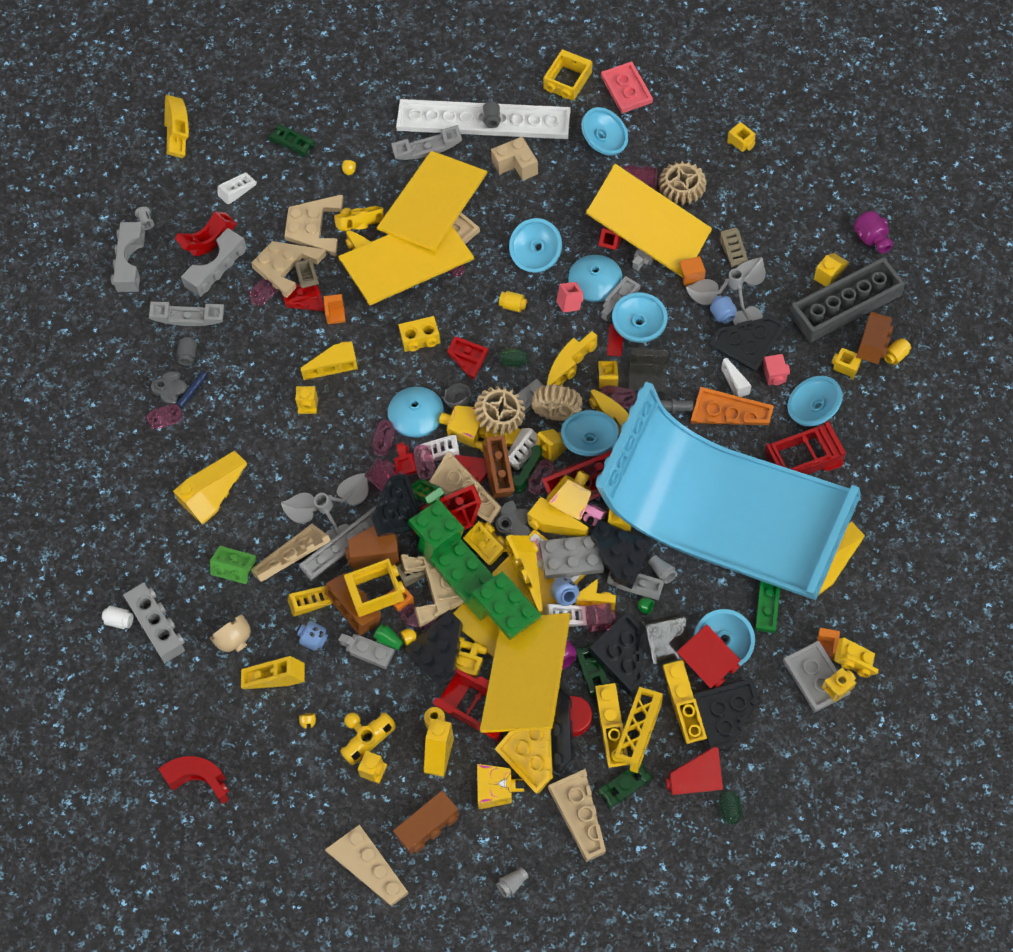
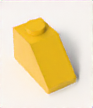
M835 253L826 255L816 267L814 280L826 287L833 284L849 265V262Z
M550 429L537 434V445L542 448V456L548 462L552 463L567 449L562 441L561 432L558 433L554 429Z

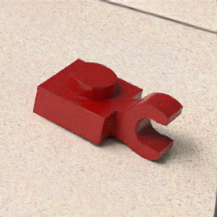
M404 442L396 444L399 457L394 458L397 475L417 473L414 454L409 453L408 445H405Z

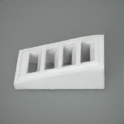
M245 172L218 185V196L226 204H230L257 185V182Z
M727 358L723 359L721 370L733 394L739 397L749 395L751 390L750 383Z
M522 428L508 452L510 465L515 470L521 468L522 464L530 457L531 448L537 445V433L533 429Z
M456 435L419 445L422 463L443 460L447 451L451 452L453 456L459 455ZM444 446L445 451L441 452V447ZM433 448H437L438 453L434 454ZM426 449L430 450V455L428 456L426 455Z
M548 604L543 609V615L570 612L569 627L587 625L585 606ZM575 611H578L579 620H576Z

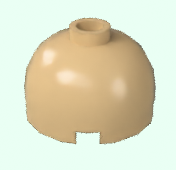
M242 614L236 617L234 622L227 623L210 637V640L218 649L224 652H231L236 649L239 652L247 646L246 641L250 637L251 630Z

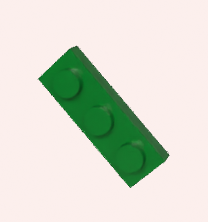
M421 478L411 485L415 498L427 504L435 503L444 494L440 486Z
M760 581L755 631L775 633L780 588Z

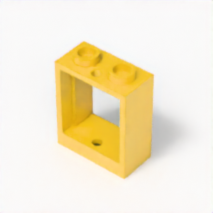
M562 49L543 78L544 89L574 101L592 73V61ZM562 67L581 74L573 87L554 80Z
M389 559L344 575L359 617L404 601L402 595L405 592L402 581H397L396 576H399L395 564L391 565ZM389 573L395 591L362 603L356 585Z

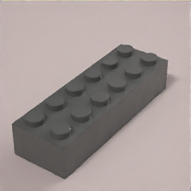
M883 257L792 304L790 318L809 343H812L902 296L905 283Z

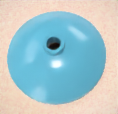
M597 107L590 109L584 115L581 124L582 132L586 141L593 149L610 156L617 155L625 149L628 143V132L622 120L615 113L608 109Z
M539 218L526 220L519 224L511 235L509 243L510 255L515 264L525 271L532 273L546 271L560 257L562 251L561 235L558 229L547 220ZM538 244H541L540 250L536 249Z
M588 255L580 258L572 265L568 281L569 283L577 282L583 292V300L602 302L622 281L623 277L620 267L612 259L603 255Z
M641 292L631 293L622 297L614 306L612 313V322L616 331L623 338L638 343L649 342L659 337L665 330L668 319L663 303L656 297Z
M815 376L803 381L793 390L789 397V415L796 423L803 426H815L826 422L838 411L843 397L841 387L834 379L827 376Z
M409 387L401 390L392 398L388 406V418L391 426L398 433L414 438L423 437L435 431L440 425V415L442 412L444 413L440 397L432 390L424 387Z
M593 410L581 411L571 415L561 428V438L564 445L570 451L583 456H597L606 453L612 449L614 441L619 436L618 426L614 419L603 412Z
M718 609L708 613L700 620L694 635L708 623L720 638L722 635L729 637V640L725 643L741 659L738 663L740 666L749 659L755 646V634L750 622L742 614L730 609Z

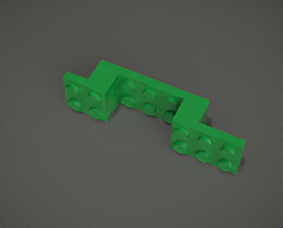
M440 500L409 519L408 525L420 537L418 550L480 621L489 616L507 638L511 640L541 618L538 610L503 571L494 577L461 540L464 527Z

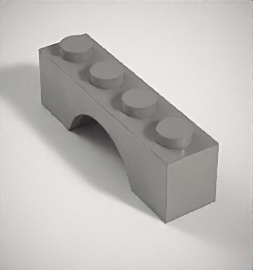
M120 222V228L117 230L118 244H115L116 259L113 260L114 274L111 275V283L115 286L117 292H139L140 275L137 267L129 264L128 259L135 250L144 247L145 230L142 222Z
M229 228L216 240L219 248L217 258L206 265L192 264L181 276L184 287L199 297L208 292L211 285L216 280H219L222 274L247 249L244 238Z

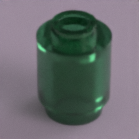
M506 347L504 351H501L500 362H503V366L520 368L521 366H526L527 351Z
M735 791L720 794L719 806L723 821L728 822L729 825L739 823L740 819L744 817L739 796L736 795Z

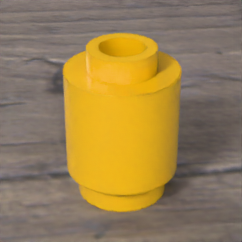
M502 291L499 299V306H503V309L519 313L525 309L527 299H524L523 294L510 291Z
M903 338L895 340L888 347L884 360L888 364L897 365L909 354L911 349L910 343Z
M431 707L424 714L427 729L431 718L446 721L444 712L438 707Z

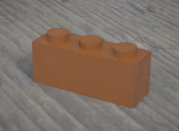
M870 312L856 358L878 364L880 358L885 357L894 327L891 326V317Z
M505 435L487 437L482 443L491 496L494 499L510 497L515 489Z
M345 572L326 583L325 595L356 633L361 636L379 625L381 613L380 610L361 617L358 616L344 575L347 574ZM356 585L362 603L369 601L367 594Z
M442 790L393 830L394 835L410 855L414 852L418 853L425 847V843L429 839L437 838L446 825L451 826L458 820L459 810Z

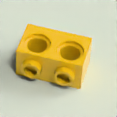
M434 316L398 324L405 352L440 344L439 331Z

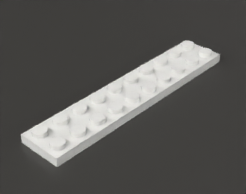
M400 99L396 128L397 131L442 133L441 129L458 125L460 134L568 139L570 107L499 104L501 122L496 128H488L483 119V105L486 103Z

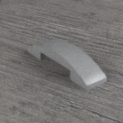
M458 125L441 129L442 134L409 143L408 139L391 143L395 159H419L427 157L430 151L441 153L462 141Z
M151 301L149 319L179 326L213 325L223 322L224 305L206 304L205 308L170 306L169 302Z

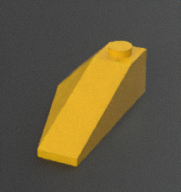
M235 451L231 452L179 485L173 491L177 501L203 525L218 512L220 504L228 496L230 488L240 477L247 462Z
M853 522L848 524L818 595L834 584L865 537Z
M508 535L506 536L507 554L532 605L543 615L536 556L538 548L534 541H530L528 536Z

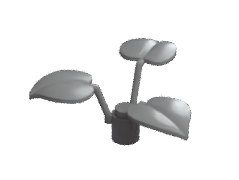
M763 258L749 260L729 272V279H725L720 290H718L719 287L715 281L703 279L690 286H686L687 293L695 302L701 305H711L713 303L712 300L717 297V294H721L728 284L731 289L738 290L742 310L737 311L735 314L736 317L733 319V324L737 325V323L761 319L763 315L758 308L754 306L744 308L742 286L744 282L754 286L764 281L766 272Z
M365 473L357 474L344 480L337 489V494L340 498L332 497V495L327 496L325 493H318L315 497L309 493H299L281 502L282 508L291 520L300 524L311 521L313 511H317V509L321 513H325L334 529L326 532L332 540L349 527V525L343 524L337 528L329 512L333 507L332 501L341 503L347 501L349 505H358L364 502L369 492L367 475Z

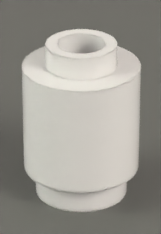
M109 606L102 613V620H104L105 625L120 629L130 628L134 618L133 613L129 612V610Z

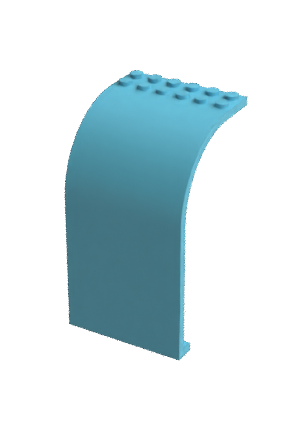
M645 382L643 388H640L638 391L635 405H632L629 410L627 421L621 427L619 438L613 443V451L610 457H607L605 460L602 474H599L596 479V487L607 506L636 530L672 549L816 600L860 499V488L851 485L849 489L713 443L694 433L671 416L660 402L653 384Z

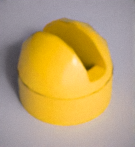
M351 160L343 161V172L346 175H352L356 170V163Z
M405 629L400 632L406 646L411 644L417 637L416 632L412 629Z
M315 713L299 715L300 725L307 729V724H310V728H312L316 723Z

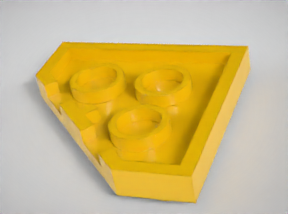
M551 729L510 731L495 748L501 757L524 779L536 794L540 793L553 778Z

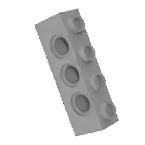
M142 583L123 594L164 664L185 652L182 646L185 641L180 633H174L173 629L176 627L170 617L166 619L163 615L166 613V610L161 602L157 604L154 600L157 596L152 587L147 588L145 583ZM146 604H151L147 609H143ZM160 619L157 624H152L154 620ZM164 635H169L167 639L161 640Z

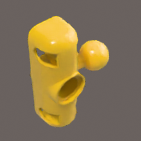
M383 207L344 208L340 214L334 215L335 225L339 231L366 229L368 225L382 221L384 218Z
M383 712L376 720L371 721L367 726H362L358 714L348 713L344 718V723L348 728H354L357 735L349 741L347 746L341 748V755L350 765H355L363 758L365 751L370 752L395 730V722L387 713ZM390 724L392 728L386 733L383 728ZM372 734L373 736L370 741H363L365 735ZM358 751L360 757L354 760L351 756Z

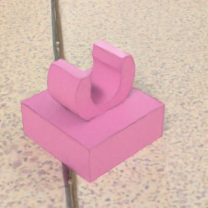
M587 503L585 508L587 514L584 515L583 521H588L589 517L592 516L594 518L592 525L596 526L599 519H605L607 511L592 503Z

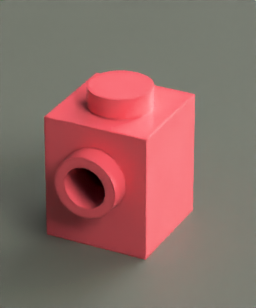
M577 282L559 284L556 302L563 312L580 310L581 302H583V292Z
M783 354L764 357L762 367L767 385L785 383L787 375L790 374V368L788 364H785Z

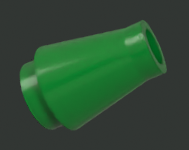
M381 624L373 636L376 642L397 651L404 643L388 625L384 626Z

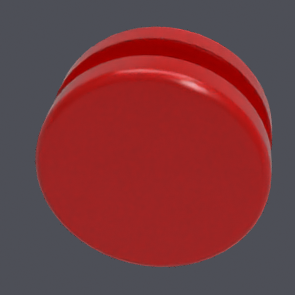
M569 696L572 699V708L570 710L573 722V737H577L589 729L592 721V711L590 705L584 699L577 696Z

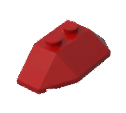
M613 450L589 457L543 478L542 481L548 495L565 475L575 479L581 470L590 476L585 483L591 490L588 501L601 496L596 487V479L599 474H602L605 460L607 457H610Z
M474 484L459 488L440 497L439 500L459 521L464 530L474 526L482 503ZM425 503L419 506L420 511H423L432 504Z

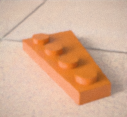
M700 387L691 423L769 425L774 406Z

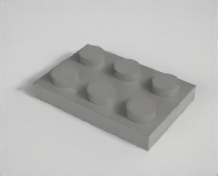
M591 536L539 542L545 579L604 572L599 548L596 543H593Z
M819 641L783 659L784 664L814 713L835 703L824 691L822 685L827 678H830L837 672V669ZM849 691V692H848L846 695H844L842 698H844V697L850 695L851 692Z

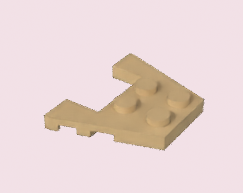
M343 195L289 207L285 240L302 246L325 249L330 255L337 256L338 240L320 238L323 212H341Z
M272 241L254 259L252 268L265 280L268 279L273 287L279 289L282 295L287 298L296 289L295 282L284 278L295 266L294 263L299 262L303 258L305 260L312 259L313 263L318 265L326 256V250Z
M405 554L400 556L404 574L425 571L434 602L431 605L415 608L419 627L444 615L448 610L451 611L464 604L463 600L425 557H408Z

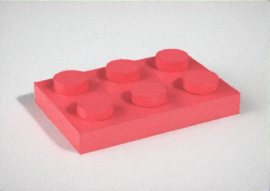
M633 62L601 72V78L621 114L653 103V98Z

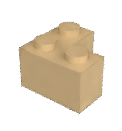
M523 137L491 149L492 163L499 175L514 168L522 181L538 174V161Z

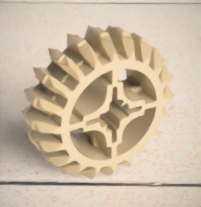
M675 161L673 165L669 164L667 168H664L659 177L660 193H663V196L670 201H674L675 204L679 202L683 206L687 202L690 205L692 201L696 202L698 198H701L705 192V173H702L701 168H697L696 164L691 166L690 161L687 164H684L683 161L678 164Z
M547 384L546 386L536 388L532 396V409L540 417H545L546 419L566 421L571 415L582 411V397L576 390L569 387Z
M496 386L495 390L492 387L488 388V391L484 390L478 396L477 402L474 405L476 408L474 415H477L476 422H481L480 428L486 426V432L492 430L493 436L497 432L501 436L505 432L508 435L511 434L512 430L516 431L518 426H521L522 420L525 417V407L522 406L523 400H518L519 394L513 395V389L509 392L506 391V386L502 390H500L499 386ZM493 400H499L498 402L488 403ZM503 419H511L509 421L501 422V420Z

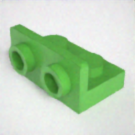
M219 546L210 559V574L247 584L248 573L256 562V555Z

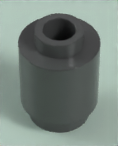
M492 101L483 105V119L488 128H496L501 122L500 106Z
M184 337L178 342L177 359L181 365L189 366L195 361L197 342L193 338Z

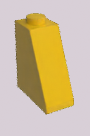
M431 718L425 741L424 773L441 777L445 776L454 741L452 724L450 722Z

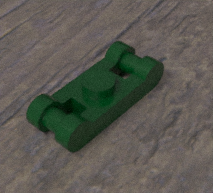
M280 124L275 127V132L268 136L272 143H278L291 149L301 157H305L308 154V149L315 145L314 141L309 137Z
M539 445L531 448V457L527 463L524 462L522 464L520 475L513 478L514 493L516 494L523 493L542 462V448Z
M594 643L588 644V647L582 649L581 647L575 648L577 651L576 658L591 697L596 695L595 686L609 684L603 667L587 651ZM591 655L592 658L585 659L584 656ZM599 678L601 683L594 685L593 680Z
M641 763L638 775L641 777L639 780L636 781L633 778V775L636 773L630 771L629 768L597 791L601 797L604 796L607 800L606 804L610 809L653 779L650 772L647 773L644 769L643 763ZM615 789L618 795L613 796L611 791Z

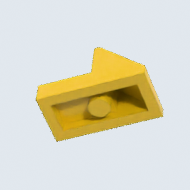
M598 361L599 389H617V361Z
M598 579L580 591L576 598L575 605L615 610L616 595H612L609 592L597 593Z

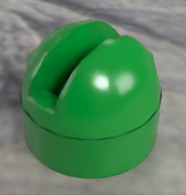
M646 597L641 598L638 601V608L642 613L649 615L653 609L654 600Z

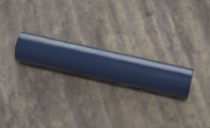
M201 371L176 403L178 408L182 409L205 380L207 377L205 372Z

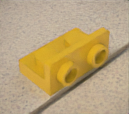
M478 521L463 539L488 565H492L503 552H507L506 540L502 536L495 534V528L490 523Z
M844 637L838 640L834 661L841 664L843 668L853 670L859 676L865 678L878 674L879 670L873 667L875 653Z

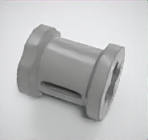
M143 206L135 210V216L139 222H142L144 230H148L154 226V222L150 217V209Z

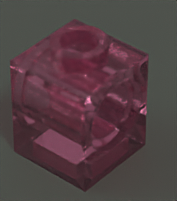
M610 604L586 606L588 632L608 630L612 627V623L616 622L615 610L611 611Z

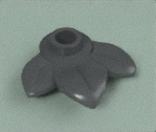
M171 371L165 373L162 378L154 379L151 383V390L155 395L160 396L162 401L168 404H176V396L184 394L188 386L185 382L179 380V372Z
M514 501L505 503L501 508V515L495 522L496 529L503 534L529 535L531 531L525 524L528 522L527 513L530 510L516 509ZM506 521L509 526L503 527L501 523Z

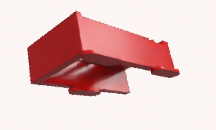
M829 421L777 442L768 443L764 451L770 463L787 468L778 451L805 443L814 460L790 469L807 475L821 469L828 472L842 467L846 454ZM817 438L825 456L817 458L808 440Z
M457 668L456 675L452 678L440 699L436 697L433 700V704L435 707L480 731L481 722L470 717L469 714L477 701L481 699V695L487 696L489 680L483 677L476 679ZM469 688H472L479 693L475 695V700L465 714L458 710L457 707ZM488 732L483 734L498 743L504 732Z

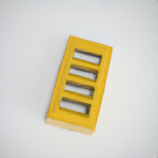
M326 585L289 594L288 604L292 616H299L331 605L332 602L325 595ZM319 593H322L323 601H321ZM313 595H314L315 600H316L315 603H313V600H312V597H311V596H313ZM304 598H306V599H307V602H308V604H306V605H305V602H304Z

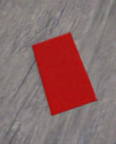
M609 324L607 355L622 356L623 337L616 331L613 324Z

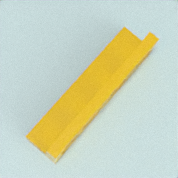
M642 687L638 689L614 755L615 760L630 764V771L635 773L639 771L663 699L662 693ZM641 695L652 697V701L643 705L640 700ZM643 711L646 718L637 723L634 715ZM637 729L640 734L639 737L631 740L628 732ZM630 746L633 750L632 757L620 754L622 749Z

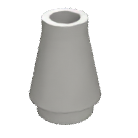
M657 555L649 560L648 564L664 583H670L676 577L675 567L663 561Z
M520 867L518 870L499 878V882L496 883L497 889L506 898L509 895L513 896L529 876Z

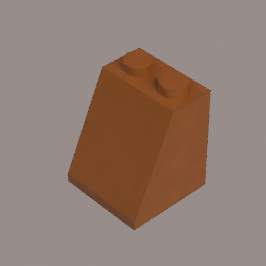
M374 525L348 540L349 547H345L348 565L353 568V571L386 559L390 560L391 565L395 564L397 566L400 564L397 534L378 537Z

